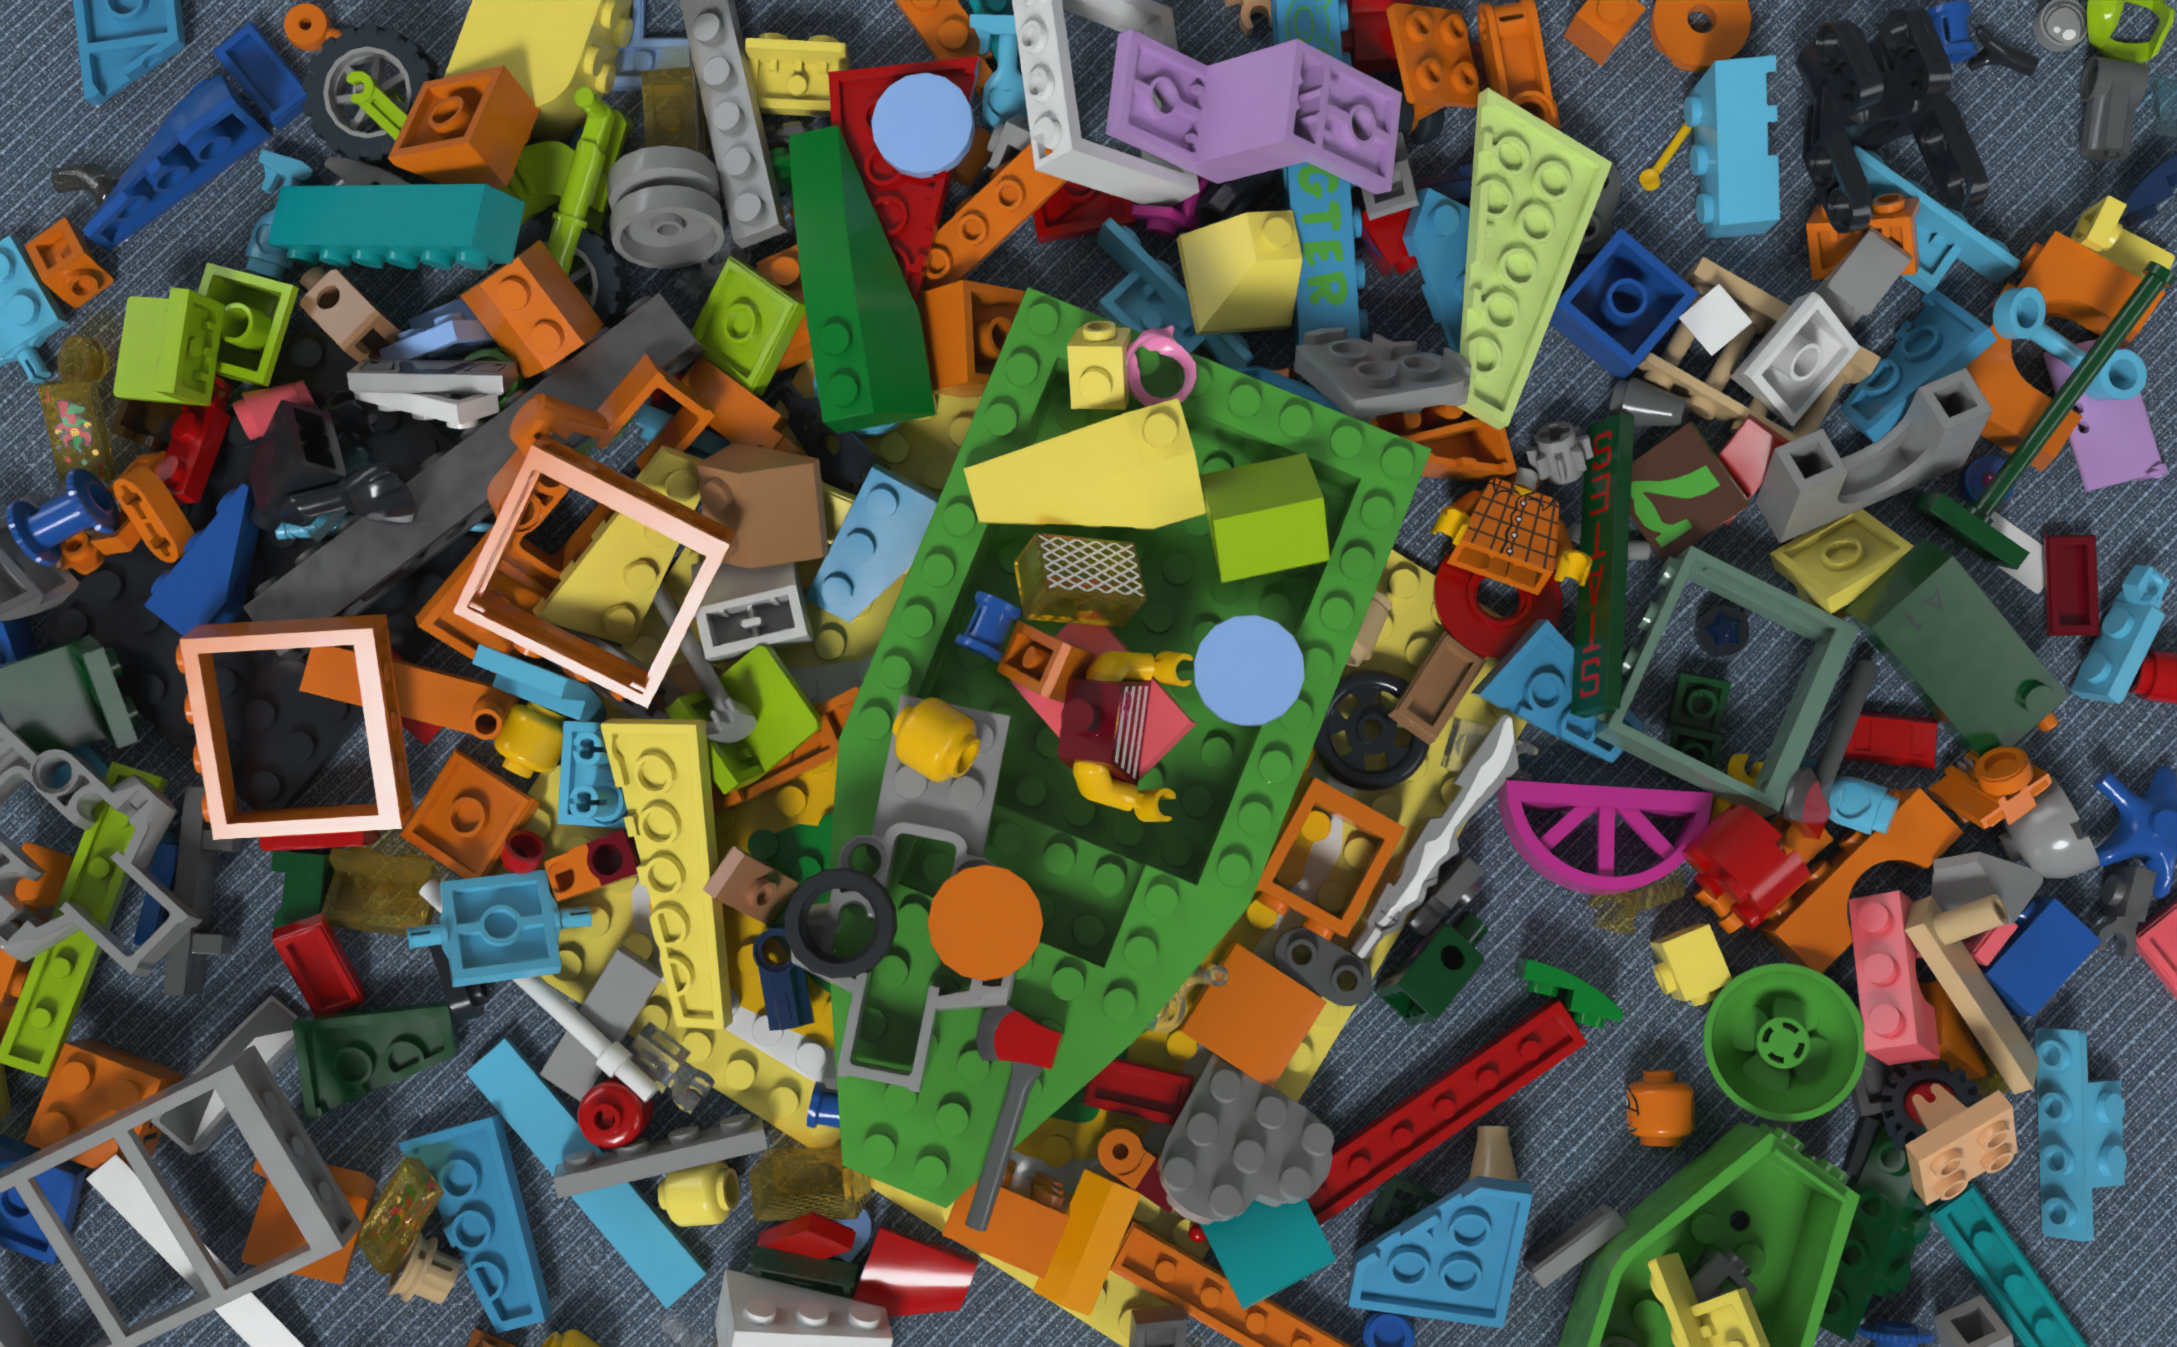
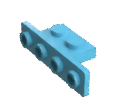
M1856 145L1853 146L1873 193L1872 200L1877 196L1888 193H1900L1905 198L1918 197L1920 200V210L1916 216L1920 266L1916 274L1900 276L1928 294L1936 288L1956 258L1994 284L1999 283L2017 269L2020 260L2010 254L2008 247L1995 238L1986 237L1970 226L1963 214L1954 209L1945 208L1927 195L1923 186L1911 179H1904L1886 166L1884 160L1875 152L1863 150Z
M1110 217L1102 223L1096 240L1097 244L1128 273L1121 282L1099 301L1097 309L1107 319L1141 333L1148 329H1162L1174 325V339L1186 351L1195 353L1203 346L1223 366L1235 369L1250 365L1254 356L1250 352L1246 340L1238 332L1196 335L1187 290L1177 282V276L1168 264L1162 260H1154L1142 248L1140 239L1129 227L1125 225L1119 226Z
M2037 1028L2035 1030L2036 1054L2039 1057L2036 1076L2042 1233L2048 1237L2082 1242L2092 1241L2094 1238L2092 1188L2125 1185L2124 1171L2127 1165V1158L2123 1146L2122 1120L2125 1105L2121 1093V1080H2088L2087 1035L2084 1030Z

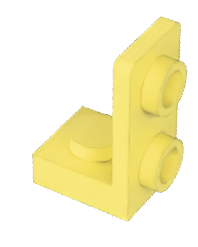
M2110 195L2082 213L2070 236V239L2142 279L2145 277L2142 270L2149 261L2156 262L2170 270L2175 260V256L2172 253L2123 229V225L2118 221L2127 204Z

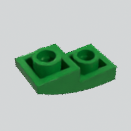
M1517 957L1514 978L1528 980L1526 991L1557 997L1559 987L1563 988L1561 1003L1566 1010L1574 1012L1573 1021L1575 1023L1604 1029L1605 1019L1622 1021L1623 1011L1611 999L1587 982L1553 966Z

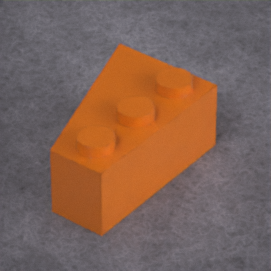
M1443 404L1425 407L1418 413L1395 412L1377 415L1369 423L1432 449L1421 475L1424 477L1485 484L1490 479H1499L1517 472L1505 428L1497 430L1456 406Z

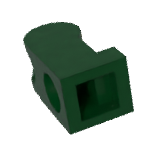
M295 850L273 851L271 871L285 872L282 907L274 916L273 930L320 913L325 914L331 925L339 854Z

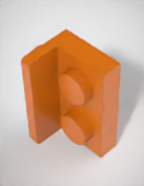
M1888 193L1877 196L1871 201V218L1868 226L1863 230L1840 234L1833 229L1822 203L1816 205L1806 223L1812 280L1825 279L1871 226L1913 257L1900 275L1916 274L1920 266L1916 216L1920 210L1919 198H1905L1900 193Z

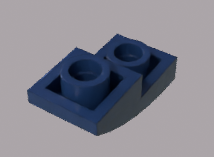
M2177 154L2142 176L2119 196L2117 200L2127 204L2118 222L2126 220L2130 228L2159 215L2156 206L2174 196L2172 189L2177 188Z

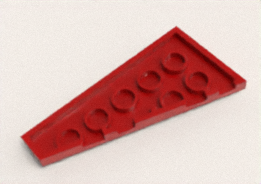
M979 56L828 72L831 127L838 125L842 131L865 184V189L882 223L884 233L904 274V279L916 304H918L954 168L947 172L944 170L938 174H932L934 177L917 178L901 174L889 165L880 153L873 140L871 120L876 103L886 89L903 77L914 74L930 73L947 78L962 90L971 105L982 64Z

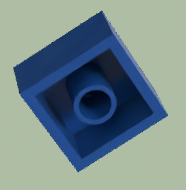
M1620 228L1558 300L1549 323L1615 379L1623 380L1645 358L1699 295V292Z

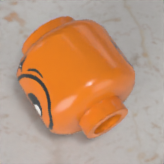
M1644 1070L1643 1080L1634 1081L1626 1087V1122L1628 1131L1640 1137L1641 1145L1659 1147L1682 1145V1137L1691 1135L1695 1129L1693 1088L1686 1082L1676 1081L1675 1071Z

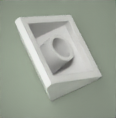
M1810 292L1798 297L1730 378L1785 423L1793 427L1861 347L1823 298L1815 292Z

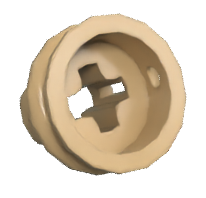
M416 1230L411 1235V1240L407 1241L393 1266L385 1293L389 1296L399 1293L402 1300L406 1303L415 1294L440 1305L447 1298L457 1279L461 1267L460 1260L436 1250L438 1239L431 1237L426 1240L423 1238L422 1233Z

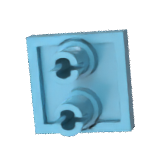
M564 721L557 824L626 829L623 817L628 815L622 788L615 786L601 731V723Z

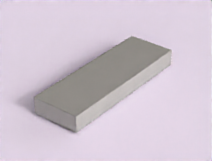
M622 945L612 956L578 1012L612 1043L619 1041L622 1044L664 977L663 971ZM566 1031L539 1075L581 1102L583 1096L590 1088L597 1084L604 1072L596 1065L598 1059L573 1035Z

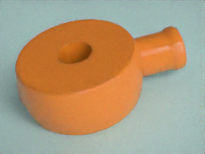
M302 3L294 6L289 10L284 19V30L288 40L292 45L304 51L314 52L323 48L321 45L329 37L332 36L336 39L342 36L341 30L333 28L327 12L311 3Z

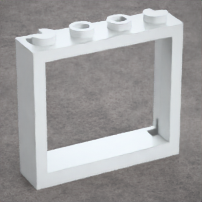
M1012 0L1035 170L1147 206L1172 207L1199 193L1198 176L1190 171L1141 150V159L1081 138L1064 10L1119 32L1133 29L1178 51L1172 8L1153 0ZM1153 89L1154 103L1161 110V101L1157 98ZM1045 148L1051 149L1052 153L1046 156Z

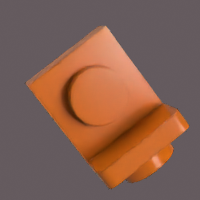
M66 216L24 245L42 282L72 308H79L114 282L111 273L93 257L78 227Z

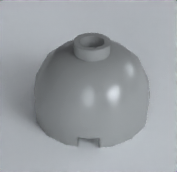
M2050 776L2052 783L2049 787L2033 797L2037 806L2009 826L2004 818L2003 822L2006 832L1999 835L1998 839L2010 862L2015 863L2022 860L2028 868L2035 870L2044 878L2064 879L2100 865V862L2089 836L2084 837L2078 823L2080 818L2057 780Z

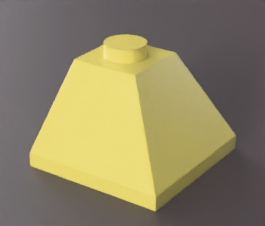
M1293 210L1246 212L1182 234L1176 239L1196 335L1288 329L1292 326L1303 261Z

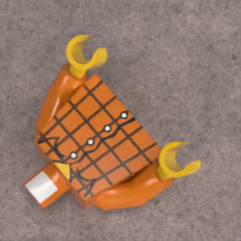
M1516 468L1517 472L1510 474L1508 482L1498 478L1490 479L1484 492L1470 491L1450 506L1443 507L1430 531L1434 535L1437 532H1443L1453 539L1452 544L1455 546L1448 557V564L1536 595L1540 594L1554 572V568L1556 569L1555 581L1562 582L1565 577H1571L1578 581L1579 586H1585L1593 562L1590 556L1574 549L1566 525L1559 519V503L1555 498L1537 493L1540 483L1539 475L1527 468Z

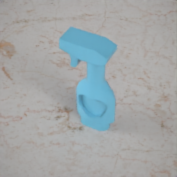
M970 14V27L976 30L979 37L980 54L987 55L989 53L992 34L999 36L998 67L985 83L982 102V125H986L987 132L992 135L999 122L1005 124L1007 120L1017 114L1028 118L1023 78L1017 68L1018 41L1014 15Z
M261 150L258 161L264 166L265 180L261 189L267 194L274 192L281 177L285 179L283 186H316L320 182L321 177L303 161ZM275 206L274 209L260 216L255 223L244 255L249 258L245 270L258 276L282 282L285 271L292 270L294 263L286 259L288 252L268 245L276 210Z
M1804 755L1799 767L1806 766L1816 769L1819 761ZM1843 776L1834 780L1828 802V807L1831 810L1828 818L1837 824L1871 835L1873 830L1887 834L1900 798L1887 794L1888 788L1856 777Z

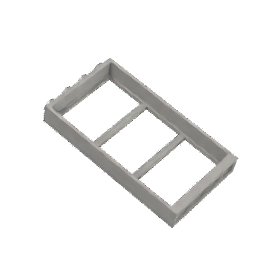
M255 1045L0 1169V1193L12 1187L16 1188L106 1332L108 1338L89 1347L139 1346L343 1249L362 1226ZM214 1088L307 1243L227 1281L133 1129ZM112 1138L119 1145L207 1289L129 1328L34 1176ZM0 1287V1347H38Z

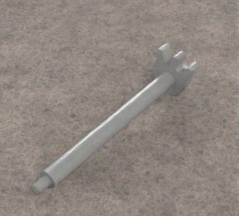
M662 581L653 601L670 629L679 609ZM689 627L680 648L716 709L710 712L714 721L706 722L707 740L711 739L721 743H734L742 740L755 729L757 720L749 706L736 702L733 698L729 697L712 665L705 659L704 652Z

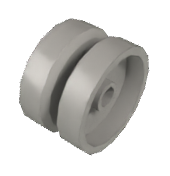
M655 146L641 148L626 154L610 167L606 180L608 202L612 210L610 215L611 241L615 251L628 262L646 268L658 269L689 267L709 259L721 249L725 239L723 214L719 204L721 201L720 180L716 165L704 154L684 147Z

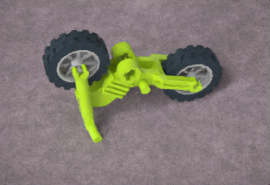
M373 24L364 25V29H357L352 26L341 30L342 36L336 39L331 36L321 45L324 48L319 56L314 54L310 59L308 66L312 69L309 77L304 76L302 90L307 92V101H303V108L305 114L313 120V123L310 124L312 130L318 137L325 140V145L330 149L352 160L376 167H385V164L391 163L388 156L423 83L442 77L437 75L436 70L439 68L433 58L427 55L420 45L401 33L390 28L383 29ZM385 61H388L399 68L401 72L383 83ZM367 63H372L371 76L357 70ZM348 83L354 85L353 94L345 95L346 85ZM403 85H406V99L400 92L396 91ZM582 87L576 91L574 101L588 116L581 139H578L576 149L573 150L558 141H544L525 146L514 169L512 179L507 187L498 190L525 202L521 226L528 219L536 217L537 213L548 209V206L560 201L558 210L553 212L550 221H533L527 224L528 229L523 232L519 231L514 257L540 239L604 325L601 328L609 327L612 329L625 319L621 315L624 307H629L630 294L626 292V284L630 283L627 269L622 267L621 260L623 259L621 255L603 237L604 231H602V227L609 206L606 179L610 167L620 158L626 136L634 131V122L620 111L613 110L609 103L599 98L590 88ZM357 104L360 106V109L350 123L344 106ZM371 117L378 124L380 131L366 133L362 132V129ZM496 264L494 271L503 264ZM589 276L592 277L593 282L591 296L588 295V290L585 286ZM582 345L568 356H576L586 347Z

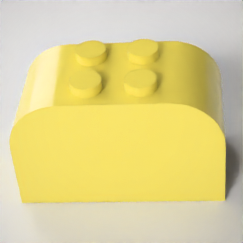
M472 0L444 78L504 65L534 101L535 107L540 109L530 137L543 141H559L574 136L577 126L584 128L588 116L574 101L576 91L579 88L588 87L602 99L603 95L609 94L614 86L617 74L614 62L619 51L617 46L626 48L633 32V20L631 19L633 0Z

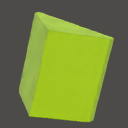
M1307 453L1199 475L1221 584L1330 560L1324 497Z

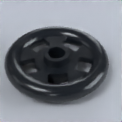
M1360 669L1341 676L1313 745L1316 758L1330 776L1354 789L1379 791L1401 784L1419 769L1427 756L1430 745L1413 733H1411L1408 748L1394 745L1393 742L1397 734V722L1387 716L1389 711L1386 708L1373 703L1379 690L1385 691L1398 699L1407 686L1408 681L1392 672L1380 669ZM1352 694L1361 703V706L1352 711L1349 717L1345 719L1336 710V707L1345 697ZM1374 720L1380 725V735L1376 739H1370L1364 735L1362 728L1365 721ZM1340 731H1345L1347 741L1353 748V751L1340 757L1332 744L1331 736ZM1383 752L1386 754V768L1374 771L1365 769L1364 755H1377Z

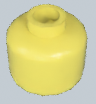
M724 1160L667 1173L666 1177L661 1179L658 1186L660 1207L663 1210H667L670 1219L680 1227L722 1223L729 1216L730 1211L737 1207L740 1196V1184L737 1173L733 1168H729Z

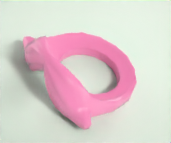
M1174 325L1162 329L1143 331L1137 340L1130 343L1127 347L1129 392L1145 407L1179 398L1180 403H1182L1193 391L1197 379L1196 363L1190 354L1174 339ZM1144 346L1150 352L1157 351L1161 355L1173 358L1181 365L1185 380L1183 387L1177 394L1170 398L1161 399L1153 397L1145 391L1141 384L1140 370L1137 366L1138 360L1135 354L1139 347Z

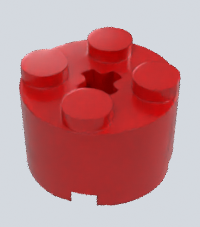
M1733 803L1725 809L1681 852L1686 861L1699 872L1694 877L1698 885L1715 900L1723 895L1733 904L1731 906L1733 913L1751 929L1764 922L1810 878V872L1795 849L1786 856L1785 850L1778 842L1782 835L1758 813L1740 803L1737 806Z

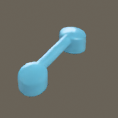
M2034 287L2011 288L2002 293L1995 302L1992 313L1993 325L1997 333L2007 340L2029 338L2075 370L2087 352L2043 323L2046 315V304L2041 292ZM2117 349L2086 389L2085 393L2090 398L2097 400H2128L2134 398L2143 390L2147 380V371L2143 360L2135 352Z

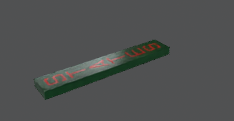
M1621 412L1588 426L1586 435H1589L1594 457L1585 460L1587 470L1584 471L1580 551L1590 556L1593 562L1585 586H1579L1578 583L1571 715L1581 718H1588L1620 709L1634 441V417Z

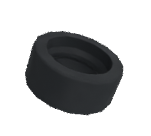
M852 868L825 869L805 879L791 895L784 916L786 940L795 958L811 972L832 979L855 977L877 966L891 950L898 929L896 906L887 888L870 874ZM847 888L859 892L869 901L875 913L876 927L871 941L862 951L852 956L835 957L825 954L814 945L808 933L807 918L811 906L820 895L832 889Z

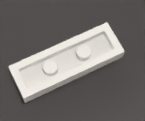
M354 392L356 400L376 404L380 411H405L412 413L413 419H437L445 421L447 427L453 429L477 426L479 424L478 419L499 412L498 395Z

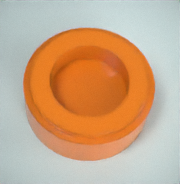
M2003 746L1994 748L1983 754L1974 766V772L1981 789L1990 795L2003 796L2013 794L2026 787L2033 778V768L2026 752L2017 747Z

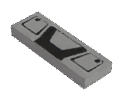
M364 359L347 372L349 390H353V392L503 395L518 380L517 362Z

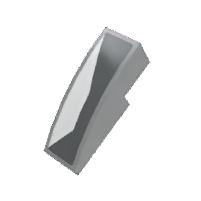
M275 994L270 995L205 1059L192 1075L255 1045L270 1072L274 1075L296 1049L292 1022L302 1016ZM214 1088L153 1118L151 1122L192 1155L207 1150L231 1121L232 1117Z

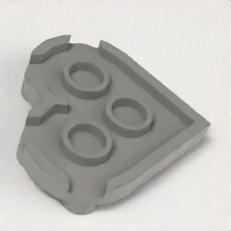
M1344 327L1321 328L1304 334L1303 344L1296 346L1294 371L1312 384L1346 415L1361 421H1371L1377 415L1395 412L1418 413L1425 407L1443 404L1461 406L1466 404L1468 400L1471 364L1463 355L1450 348L1444 347L1443 356L1429 352L1416 351L1418 343L1416 341L1392 342L1373 333L1372 342L1358 338L1346 337L1347 328Z
M1212 1054L1161 1147L1156 1168L1160 1172V1183L1167 1193L1165 1199L1168 1204L1184 1218L1203 1225H1209L1213 1221H1228L1235 1216L1236 1218L1241 1216L1254 1200L1272 1207H1280L1282 1204H1296L1303 1199L1311 1198L1329 1175L1333 1159L1332 1146L1334 1136L1330 1128L1322 1124L1320 1119L1303 1105L1266 1084L1263 1085L1232 1064Z

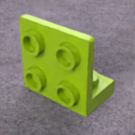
M170 288L169 299L130 296L127 299L113 390L114 396L129 400L210 406L225 305L191 289Z

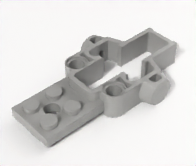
M900 694L895 720L907 705L915 707L924 699ZM949 704L974 720L977 728L976 737L981 743L978 755L969 770L960 778L951 777L944 782L931 781L901 763L895 754L896 736L892 733L872 835H858L849 839L841 849L836 869H854L852 864L854 852L865 844L873 845L879 850L882 859L879 870L872 876L887 888L889 892L898 840L904 834L953 843L956 847V855L951 877L963 869L974 866L990 865L998 867L993 861L983 858L1011 716ZM847 888L832 889L829 903H819L811 906L807 918L808 933L814 945L825 954L836 957L835 939L837 933L841 932L844 913L847 907L851 905L863 907L867 911L868 921L875 923V913L869 901L859 892ZM791 950V962L852 994L836 1076L844 1078L854 1076L904 1086L909 1091L920 1092L923 1088L938 1011L1007 1006L1012 995L1016 976L1015 971L1007 977L987 981L972 978L970 988L942 993L943 985L935 983L929 985L913 1069L908 1071L862 1062L856 1059V1050L872 971L867 970L855 977L832 979L811 972L795 958Z
M0 718V806L28 780L69 821L84 830H89L96 823L93 816L95 806L105 800L116 811L127 815L130 818L128 822L136 828L125 853L117 850L110 858L170 913L169 918L135 953L84 906L66 901L59 908L64 915L44 923L18 899L15 890L16 885L23 878L37 881L46 872L0 830V949L15 959L27 962L82 930L130 975L146 978L153 971V966L192 927H197L202 921L194 911L147 869L157 846L177 812L176 808L159 789L138 775H132L113 786L88 762L67 751L52 749L39 754ZM70 764L72 769L70 781L65 786L56 789L53 782L55 772L61 766Z

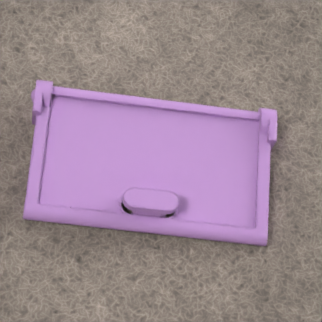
M2098 338L2075 345L2088 352ZM2047 351L2043 353L2056 395L2074 369ZM2085 392L2075 404L2078 409L2074 410L2072 408L2073 411L2083 417L2069 436V441L2085 492L2139 479V481L2150 478L2158 479L2164 474L2169 473L2166 463H2162L2141 392L2139 395L2128 400H2097L2090 398Z

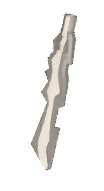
M1502 714L1454 779L1453 783L1461 787L1440 817L1427 818L1405 853L1398 874L1391 883L1387 880L1384 882L1365 915L1362 931L1349 947V950L1363 960H1367L1384 936L1402 928L1409 911L1423 904L1428 887L1436 885L1438 882L1439 866L1459 853L1456 832L1519 769L1513 722L1509 715Z

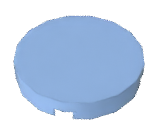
M930 73L908 75L890 85L877 101L871 120L873 140L885 161L901 174L917 178L934 177L932 174H938L944 170L947 172L958 166L969 152L975 134L972 108L962 90L947 78Z
M1258 615L1234 616L1216 625L1201 641L1194 660L1195 687L1204 706L1220 720L1240 726H1263L1283 716L1297 700L1305 678L1303 654L1294 636L1278 622Z

